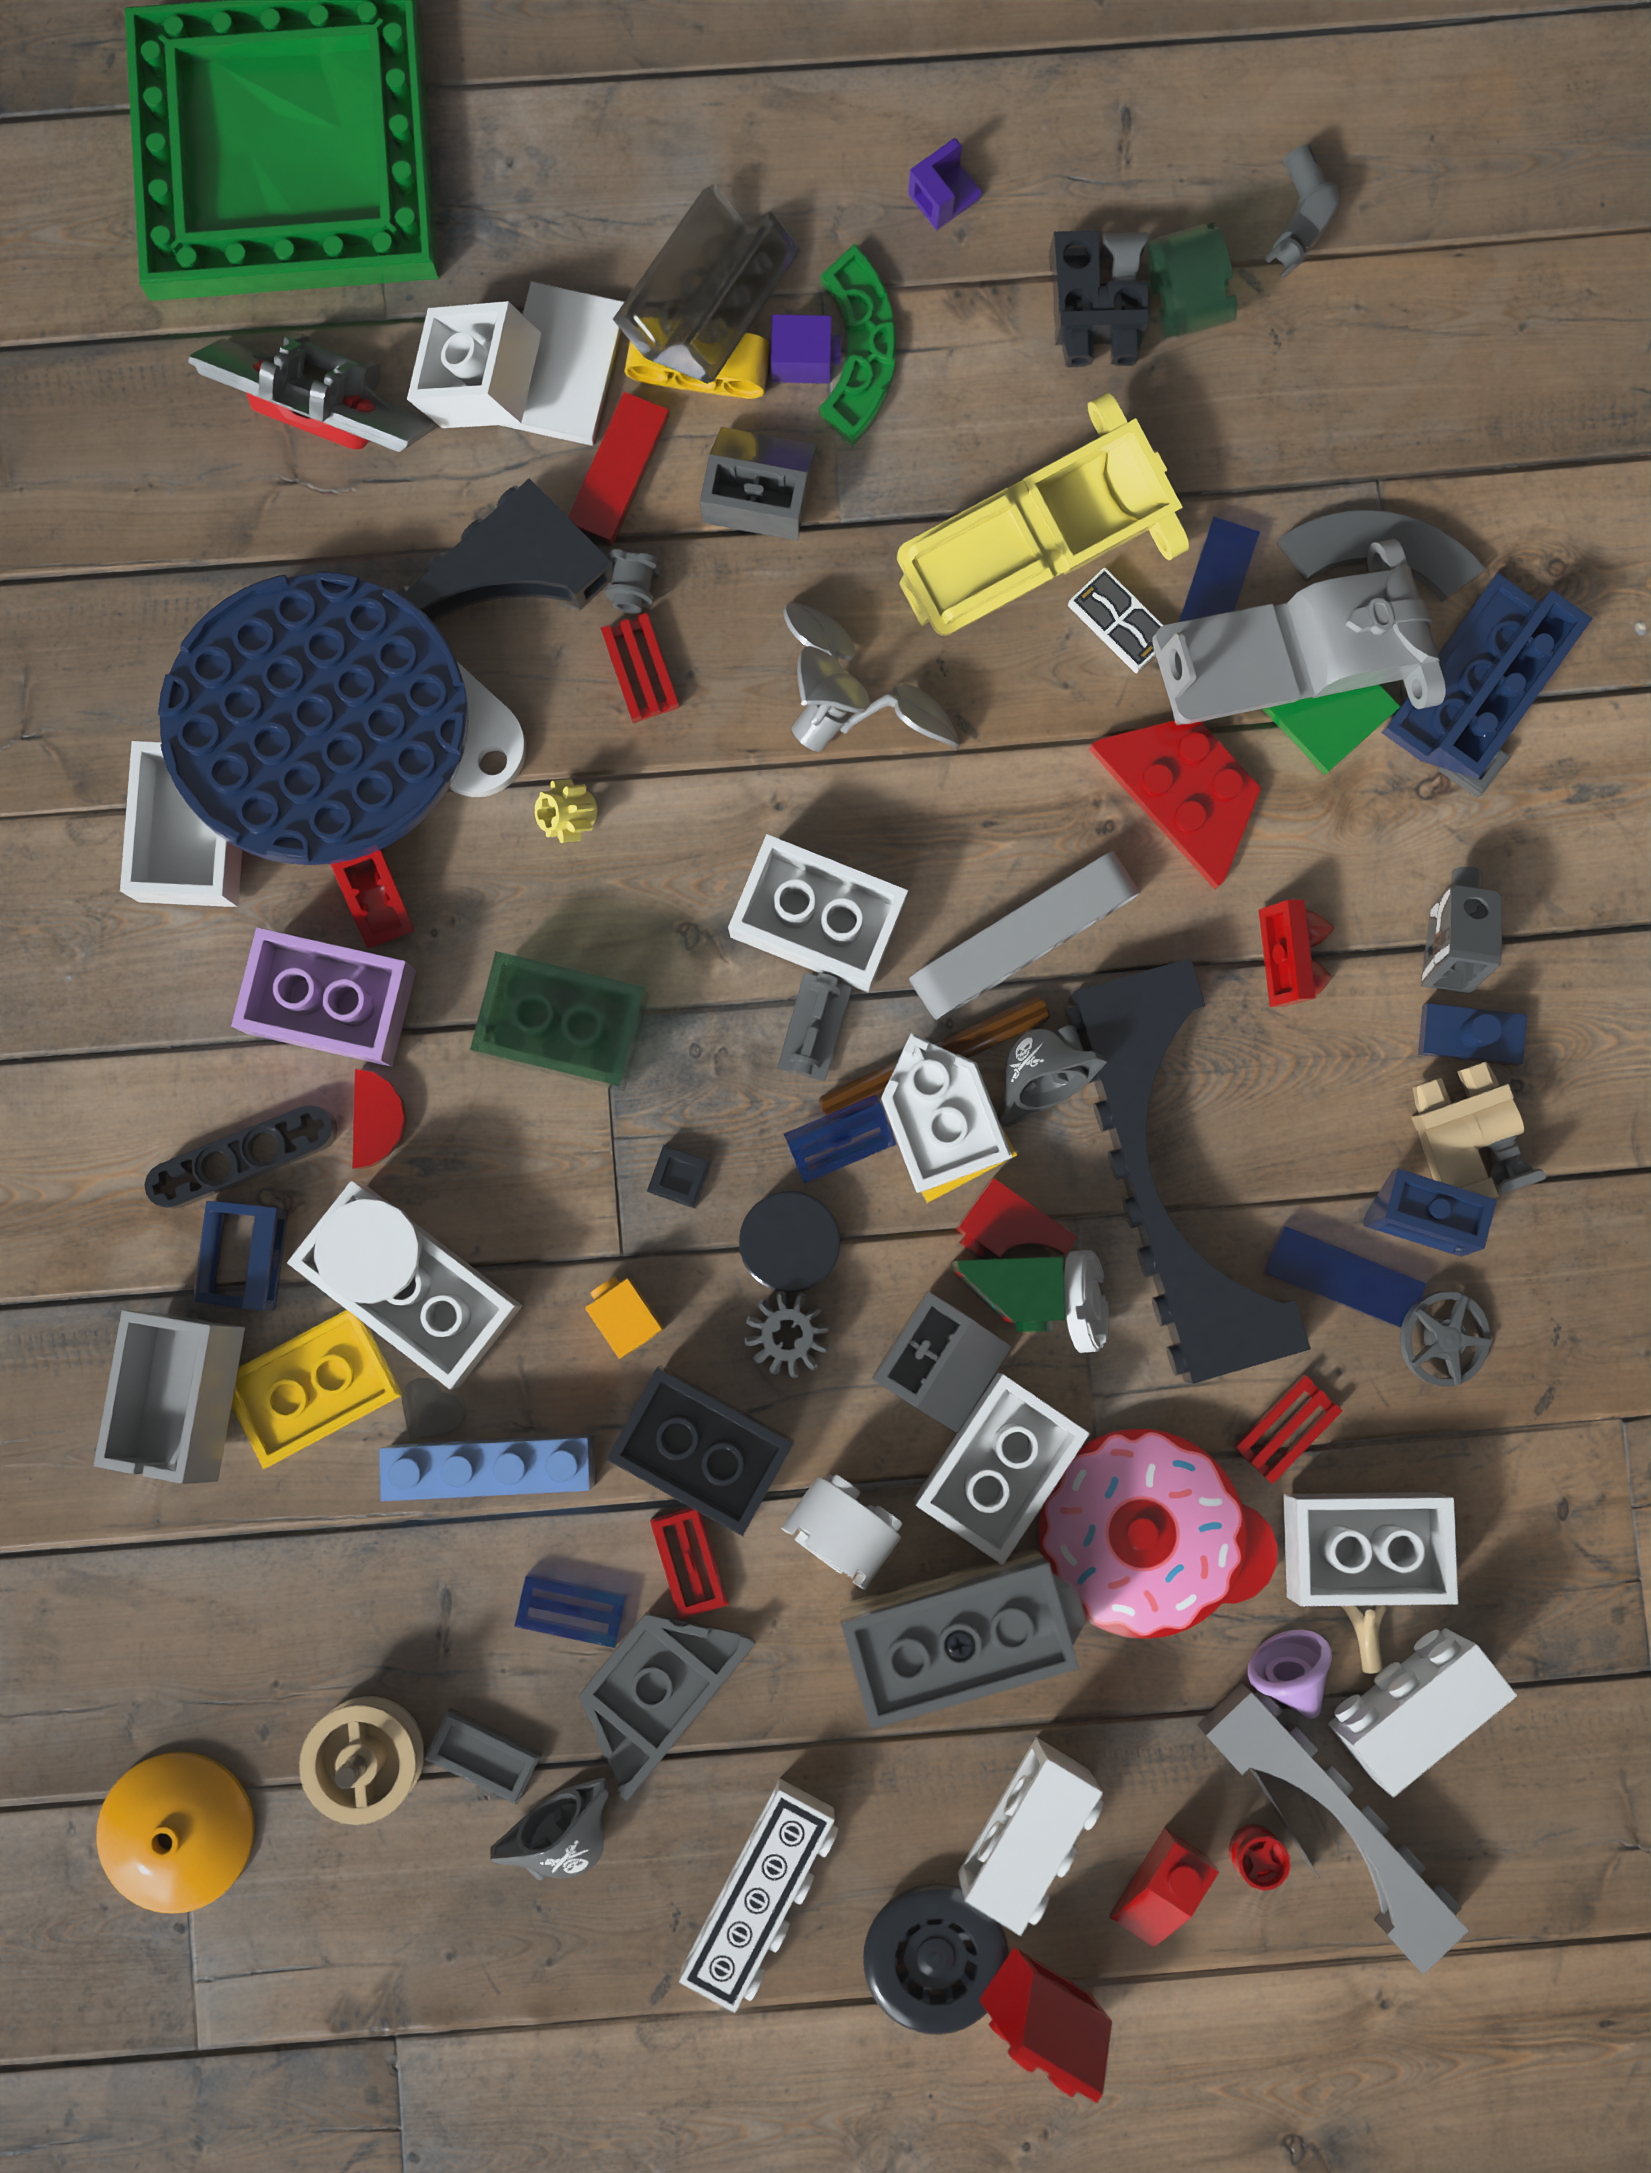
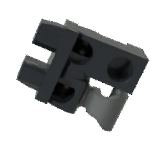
M1098 230L1054 231L1049 250V265L1053 282L1055 345H1062L1067 367H1086L1091 365L1094 359L1093 345L1110 344L1111 364L1115 366L1136 365L1141 343L1149 325L1148 280L1137 278L1140 257L1149 238L1148 232L1103 233L1099 244ZM1073 245H1080V246H1083L1084 248H1068V247L1073 246ZM1099 258L1103 261H1113L1111 268L1112 280H1107L1105 284H1100Z

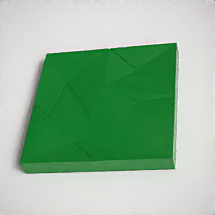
M215 0L124 7L139 285L150 301L439 279L421 8L418 0Z

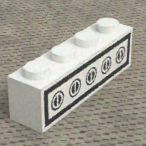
M779 1778L682 1965L679 1983L734 2013L738 2009L743 1997L750 2001L753 1999L765 1974V1970L759 1966L767 1950L769 1949L776 1953L788 1931L790 1923L784 1920L792 1902L801 1905L814 1879V1875L808 1871L816 1855L819 1854L825 1857L836 1838L839 1828L832 1825L835 1820L834 1808Z

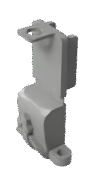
M1396 539L1372 543L1367 555L1370 573L1314 583L1297 592L1288 603L1275 606L1269 604L1161 626L1154 634L1152 643L1176 725L1201 722L1292 703L1309 697L1316 698L1402 679L1404 680L1409 699L1415 708L1423 709L1440 705L1445 698L1446 688L1439 665L1440 659L1430 631L1432 621L1425 600L1420 599L1411 567L1407 564L1401 544Z

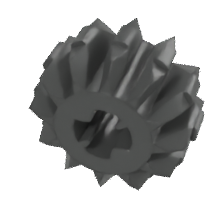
M780 1291L776 1294L779 1311L774 1312L770 1304L762 1299L758 1302V1306L768 1316V1319L763 1321L754 1316L747 1318L746 1323L751 1327L762 1329V1335L746 1337L745 1345L764 1344L765 1349L757 1353L752 1359L756 1365L762 1363L769 1354L775 1357L770 1367V1375H778L782 1360L789 1363L791 1378H796L799 1376L796 1359L802 1357L807 1367L811 1370L818 1366L816 1360L807 1352L810 1347L822 1353L828 1352L829 1345L822 1341L813 1340V1334L827 1333L831 1328L829 1323L811 1325L810 1320L823 1311L819 1304L813 1306L804 1315L800 1310L805 1303L806 1295L798 1293L795 1298L794 1308L787 1309L786 1294L784 1291ZM782 1320H793L792 1327H795L797 1324L801 1326L803 1337L795 1339V1347L792 1349L782 1348L783 1341L777 1344L773 1338V1332L781 1329Z

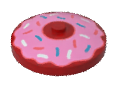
M1127 1429L1100 1436L1079 1449L1041 1507L1039 1543L1041 1555L1048 1561L1052 1574L1076 1587L1085 1619L1088 1622L1120 1636L1144 1639L1161 1638L1183 1632L1199 1624L1209 1617L1228 1597L1236 1584L1245 1558L1246 1522L1241 1501L1230 1478L1222 1467L1204 1450L1184 1438L1164 1431Z

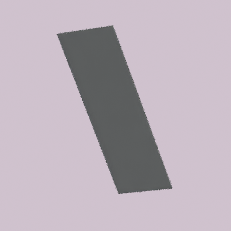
M1249 1768L1308 1867L1320 1879L1258 1774L1252 1768Z

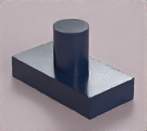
M1427 1003L1422 1006L1418 1055L1476 1062L1487 1061V1063L1511 1066L1522 1065L1527 1015Z

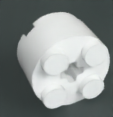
M828 1474L825 1480L817 1477L781 1529L792 1535L798 1529L800 1533L795 1540L840 1574L844 1572L853 1578L858 1573L852 1582L866 1590L900 1541L901 1536L897 1531L902 1526V1523L880 1506L875 1508L869 1505L866 1508L857 1502L856 1499L861 1492L840 1476L835 1474L833 1477Z

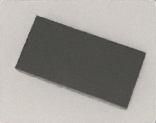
M450 1708L424 1759L517 1805L542 1753Z

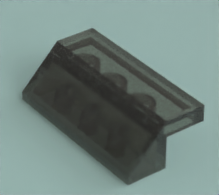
M715 183L701 191L618 310L613 321L644 358L704 383H711L716 379L800 249L771 211L745 222Z

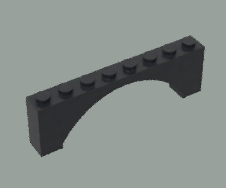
M529 478L520 487L513 486L505 491L497 502V508L484 520L477 519L472 522L462 533L461 541L451 551L436 555L428 563L425 575L412 587L410 585L404 586L397 593L410 600L432 622L448 613L472 604L513 597H538L569 601L581 610L612 582L614 570L609 558Z
M1191 958L1074 991L1069 997L1071 1005L1065 1007L1068 1026L1076 1027L1085 1052L1093 1051L1102 1054L1107 1060V1063L1089 1082H1094L1099 1101L1093 1103L1094 1112L1100 1130L1102 1132L1109 1130L1114 1150L1108 1151L1109 1163L1115 1179L1124 1180L1129 1198L1122 1200L1123 1209L1130 1228L1138 1227L1143 1247L1137 1248V1255L1144 1276L1146 1278L1153 1276L1158 1296L1152 1297V1305L1159 1325L1161 1327L1168 1326L1173 1345L1167 1346L1166 1350L1175 1376L1182 1374L1184 1382L1195 1384L1311 1350L1296 1300L1276 1301L1257 1294L1232 1281L1211 1266L1189 1245L1175 1227L1162 1205L1153 1182L1147 1156L1146 1123L1148 1103L1154 1078L1176 1032L1190 1014L1197 1013L1205 1007Z

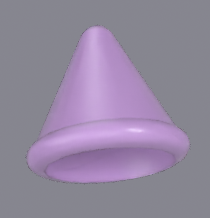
M1297 1629L1281 1632L1265 1640L1256 1648L1248 1663L1249 1680L1261 1693L1272 1696L1308 1719H1314L1321 1712L1327 1672L1332 1662L1331 1648L1321 1635L1313 1631Z

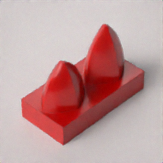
M1289 899L1259 909L1269 1006L1287 1007L1316 999V995L1325 989L1332 976L1320 963L1311 959L1310 948L1323 942L1335 927L1318 913L1305 909L1304 899Z

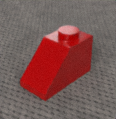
M1164 1827L1109 1916L1152 1947H1156L1192 1917L1219 1874V1871L1206 1854Z

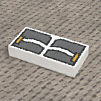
M1104 567L1070 599L1068 607L1137 674L1155 657L1152 639L1157 630L1163 625Z

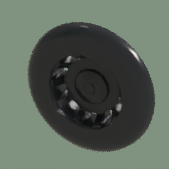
M925 1884L898 1894L879 1911L866 1936L863 1966L865 1978L873 1998L892 2020L907 2029L919 2033L941 2035L963 2030L987 2014L979 1999L1008 1957L1009 1951L1000 1922L967 1903L961 1888L946 1884ZM928 1919H940L939 1921H928ZM952 1922H953V1923H956L957 1925L960 1926V1928H959V1929H955V1928H954L953 1926H951L950 1924H951ZM916 1924H919V1925H918L915 1929H913L912 1931L909 1930L912 1926H914V1925H916ZM972 1939L975 1947H965L963 1940ZM899 1942H906L903 1950H897ZM967 1960L974 1963L971 1972L965 1969ZM904 1962L907 1971L899 1974L897 1967ZM960 1979L963 1984L957 1989L952 1990L951 1985ZM912 1981H916L922 1986L920 1991L910 1987ZM931 1989H943L944 1994L930 1995Z

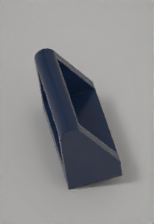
M1396 1169L1391 1172L1367 1210L1363 1225L1370 1229L1462 1257L1485 1249L1497 1199Z
M206 1201L192 1301L254 1310H275L289 1210ZM225 1213L255 1216L244 1296L214 1293Z

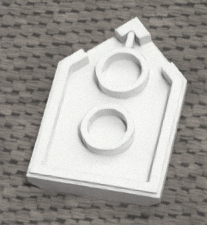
M911 1033L881 1100L916 1193L932 1189L1013 1158L977 1063L959 1054L951 1053Z

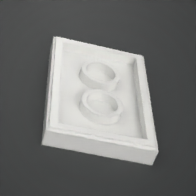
M531 282L523 316L541 332V338L522 423L501 426L593 446L627 311L625 302Z

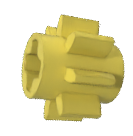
M572 779L551 781V791H541L539 793L540 797L535 804L536 821L539 827L546 831L547 838L558 836L560 843L581 841V832L592 831L593 829L592 825L597 818L596 801L592 794L586 791L587 786L585 784L574 785Z

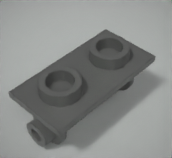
M804 973L777 1069L826 1081L852 989L851 985L837 982L838 978L828 974L819 973L818 976Z

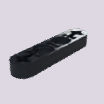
M312 1105L299 1107L158 1164L146 1176L144 1184L146 1195L151 1202L160 1207L176 1209L187 1206L325 1150L336 1139L338 1130L336 1120L331 1113L323 1108ZM309 1116L313 1120L324 1122V1127L318 1130L319 1139L314 1142L311 1137L307 1136L291 1140L297 1148L291 1152L290 1140L281 1129L283 1125L287 1124V1131L295 1133L307 1127L306 1118ZM269 1133L278 1141V1152L270 1161L260 1162L253 1155V1142L261 1134ZM223 1152L230 1159V1173L223 1180L213 1181L206 1173V1161L214 1153ZM189 1163H192L193 1173L187 1166ZM166 1174L175 1178H183L193 1174L202 1186L201 1189L197 1190V1183L195 1182L179 1185L175 1188L177 1195L175 1198L171 1194L160 1192V1187L166 1184Z

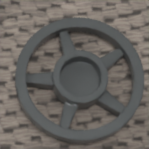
M1451 1291L1432 1292L1416 1301L1408 1310L1400 1331L1401 1353L1411 1372L1427 1383L1443 1387L1460 1385L1471 1379L1483 1366L1490 1344H1492L1489 1324L1480 1306L1468 1296ZM1445 1299L1456 1301L1448 1318L1434 1319L1424 1312L1429 1305ZM1466 1308L1475 1319L1478 1337L1467 1335L1462 1325ZM1419 1319L1426 1327L1423 1334L1425 1348L1415 1356L1412 1348V1333L1416 1320ZM1477 1345L1473 1359L1461 1371L1459 1356L1464 1352L1466 1346ZM1433 1357L1445 1359L1450 1377H1434L1427 1373L1420 1365Z

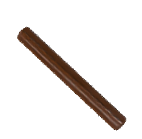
M1035 996L934 1043V1045L956 1055L959 1054L969 1058L1047 1022L1050 1018L1049 1009L1041 996ZM899 1060L822 1095L819 1098V1105L825 1118L828 1121H834L881 1099Z

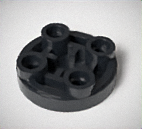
M782 1191L763 1198L748 1212L740 1229L739 1249L745 1267L759 1283L779 1292H800L816 1286L832 1271L839 1256L840 1232L833 1214L821 1201L806 1193Z

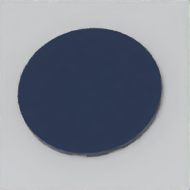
M317 571L315 575L286 577L284 574L259 581L239 590L221 601L194 625L180 644L181 651L175 659L170 673L165 675L158 708L162 742L160 746L167 770L175 787L199 819L218 836L248 853L268 860L299 865L333 864L366 856L389 846L409 833L433 811L450 787L463 758L469 722L468 700L457 660L447 640L430 618L410 600L390 588L384 589L378 585L360 580L359 576L326 571Z

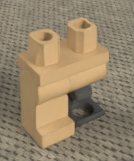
M1487 1061L1457 1071L1467 1097L1453 1102L1449 1099L1442 1077L1412 1087L1415 1105L1419 1114L1411 1116L1416 1130H1418L1433 1180L1487 1197L1497 1198L1499 1197L1498 1194L1502 1195L1546 1179L1542 1169H1533L1518 1158L1517 1155L1522 1152L1515 1139L1518 1135L1524 1133L1523 1121L1513 1101L1514 1097L1509 1084L1499 1085ZM1483 1147L1489 1148L1491 1152L1489 1154L1490 1171L1488 1175L1478 1149Z

